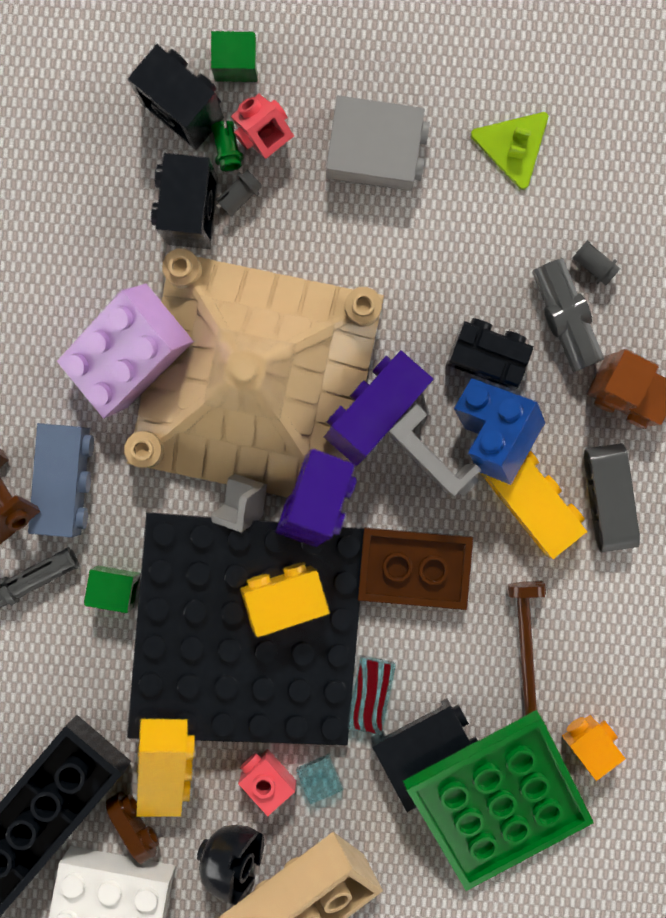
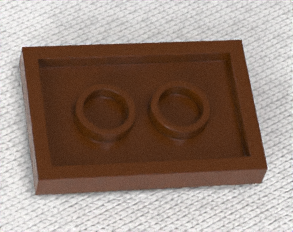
M364 527L358 601L467 610L473 537Z

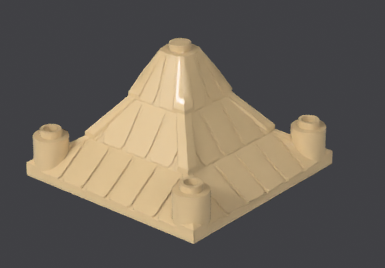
M177 248L170 251L162 263V271L166 281L161 302L194 342L142 393L134 433L127 439L124 445L127 464L138 468H151L227 484L228 478L237 474L267 484L266 493L288 497L294 490L304 457L312 448L349 462V459L324 438V435L331 428L326 421L340 406L346 410L351 406L354 400L349 396L363 380L366 381L384 295L378 294L369 287L350 289L201 258L185 248Z

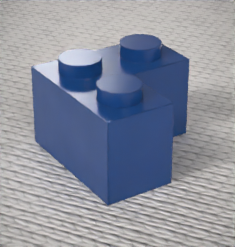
M471 378L454 407L464 429L478 434L468 454L473 463L481 469L480 473L511 485L541 432L545 420L537 401Z

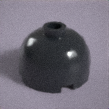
M236 824L223 826L213 833L210 839L203 840L197 853V860L200 861L199 874L201 883L211 895L220 901L234 905L245 897L255 879L249 875L253 863L260 866L262 860L264 835L251 827Z

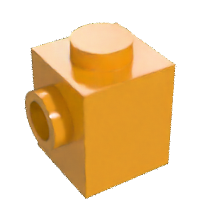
M588 715L586 718L580 717L570 723L567 727V732L562 735L563 739L596 781L626 759L613 743L618 739V736L605 720L598 723L591 715Z

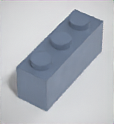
M37 423L31 503L38 506L40 512L29 521L28 534L75 537L81 535L82 529H86L88 509L84 508L85 493H89L91 487V472L87 471L88 457H92L94 451V436L90 435V428Z

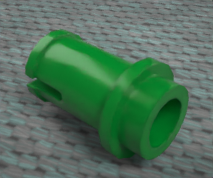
M220 121L211 126L217 150L215 164L220 166L221 171H235L241 168V161L244 159L243 153L238 150L234 134L235 125L232 121H226L227 128H225L224 121Z

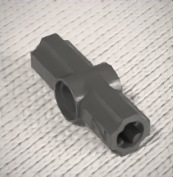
M564 259L554 260L534 269L532 274L546 305L544 314L547 324L553 335L559 337L572 371L575 372L604 360L590 325L592 323V315L589 305L581 293H577Z

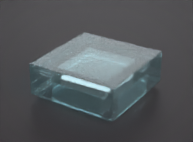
M330 754L296 767V773L310 804L343 791V784Z

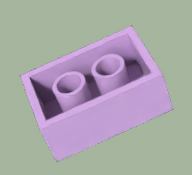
M142 284L121 290L57 360V363L104 419L128 408L194 341L147 284Z

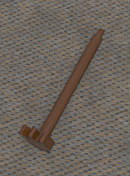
M541 580L508 584V596L517 598L524 716L537 710L530 598L545 597L546 585Z

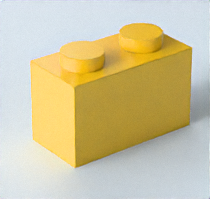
M297 563L284 568V574L270 578L269 574L250 578L247 580L248 585L240 588L251 628L256 637L330 614L318 571L312 566L306 567L305 563Z

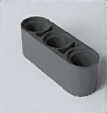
M619 443L586 448L584 450V467L594 535L599 551L602 553L639 547L640 533L626 447L624 444Z

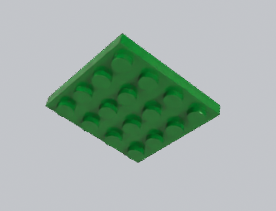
M537 710L403 781L407 792L466 891L594 823Z

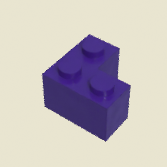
M312 448L304 457L293 492L286 498L275 533L314 547H318L325 541L330 540L333 534L338 535L345 519V513L340 512L344 498L350 499L356 485L357 478L352 476L355 464Z

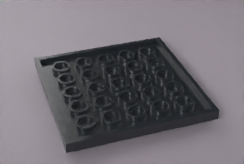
M146 512L127 739H140L141 719L188 720L187 735H195V741L348 745L360 609L358 592L364 528L342 526L338 535L333 534L330 540L325 541L318 547H314L275 533L278 521L256 520L241 533L213 523L210 516ZM297 563H305L306 567L312 566L318 571L330 614L256 637L251 628L240 588L247 586V580L263 574H269V577L273 578L284 574V568Z

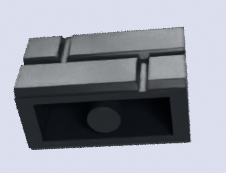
M472 318L470 323L464 321L459 327L446 365L512 390L519 388L534 346L526 344L527 338L521 334L506 331L505 335L491 331L493 325L476 318Z

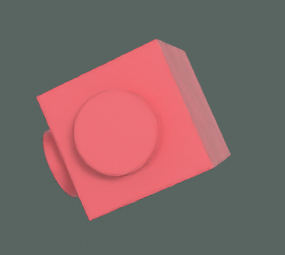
M269 749L260 756L254 753L240 767L242 772L238 782L239 786L267 817L295 793L297 780Z

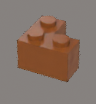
M627 349L604 357L586 395L595 399L593 403L595 406L610 413H614L616 409L628 415L626 418L627 422L642 429H647L648 426H661L666 417V378L656 373L659 365Z

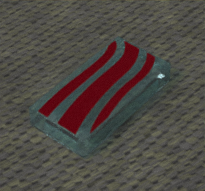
M360 655L352 692L348 729L382 735L396 668L395 662Z

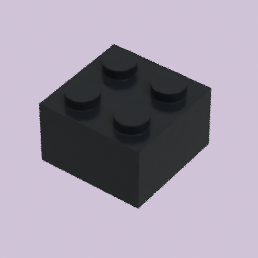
M156 43L127 79L141 105L192 148L197 150L212 133L211 126L216 122L222 121L224 118L219 105L221 100L215 93L217 88L205 75L199 73L196 77L186 68L188 63L175 50L170 49L167 52Z
M163 153L162 165L156 166L155 186L160 188L158 203L153 202L151 224L156 226V231L168 245L211 249L218 176L209 157Z

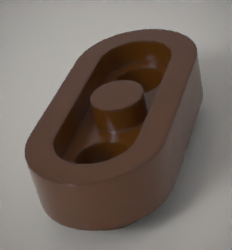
M123 792L106 800L108 816L135 861L143 864L155 857L157 853L156 847L159 845L158 837L152 827H146L141 817H136V799L132 795L127 796Z

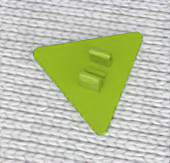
M540 112L475 128L470 136L521 190H525L529 186L548 121V114Z

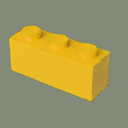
M531 450L511 485L480 473L545 556L551 559L556 558L588 532L581 524L585 518L572 503L567 506L558 495L562 490L550 475L544 477L536 468L539 461Z
M141 719L136 817H181L182 802L190 801L195 735H187L188 720Z

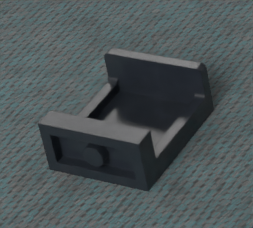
M447 698L441 701V707L388 735L382 731L371 737L372 748L406 812L417 807L406 790L404 780L478 741L476 736L471 739L468 738L463 729L464 726L469 724L459 704L452 707Z

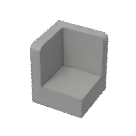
M237 474L229 477L225 504L211 513L212 522L241 533L252 525L253 521L259 520L263 516L267 484Z

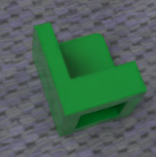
M211 31V70L215 82H258L255 32Z
M105 566L91 568L89 570L84 605L122 613L130 612L135 607L140 573Z

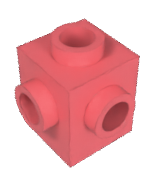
M259 93L255 97L244 100L239 105L238 110L230 116L238 127L234 134L246 150L252 147L265 159L294 137L285 122L288 117L276 100L269 102Z

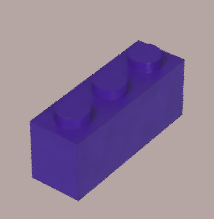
M402 350L392 360L386 355L372 371L377 377L370 384L363 380L349 396L354 400L347 410L340 406L326 421L331 428L324 435V438L355 464L356 467L367 457L434 380Z

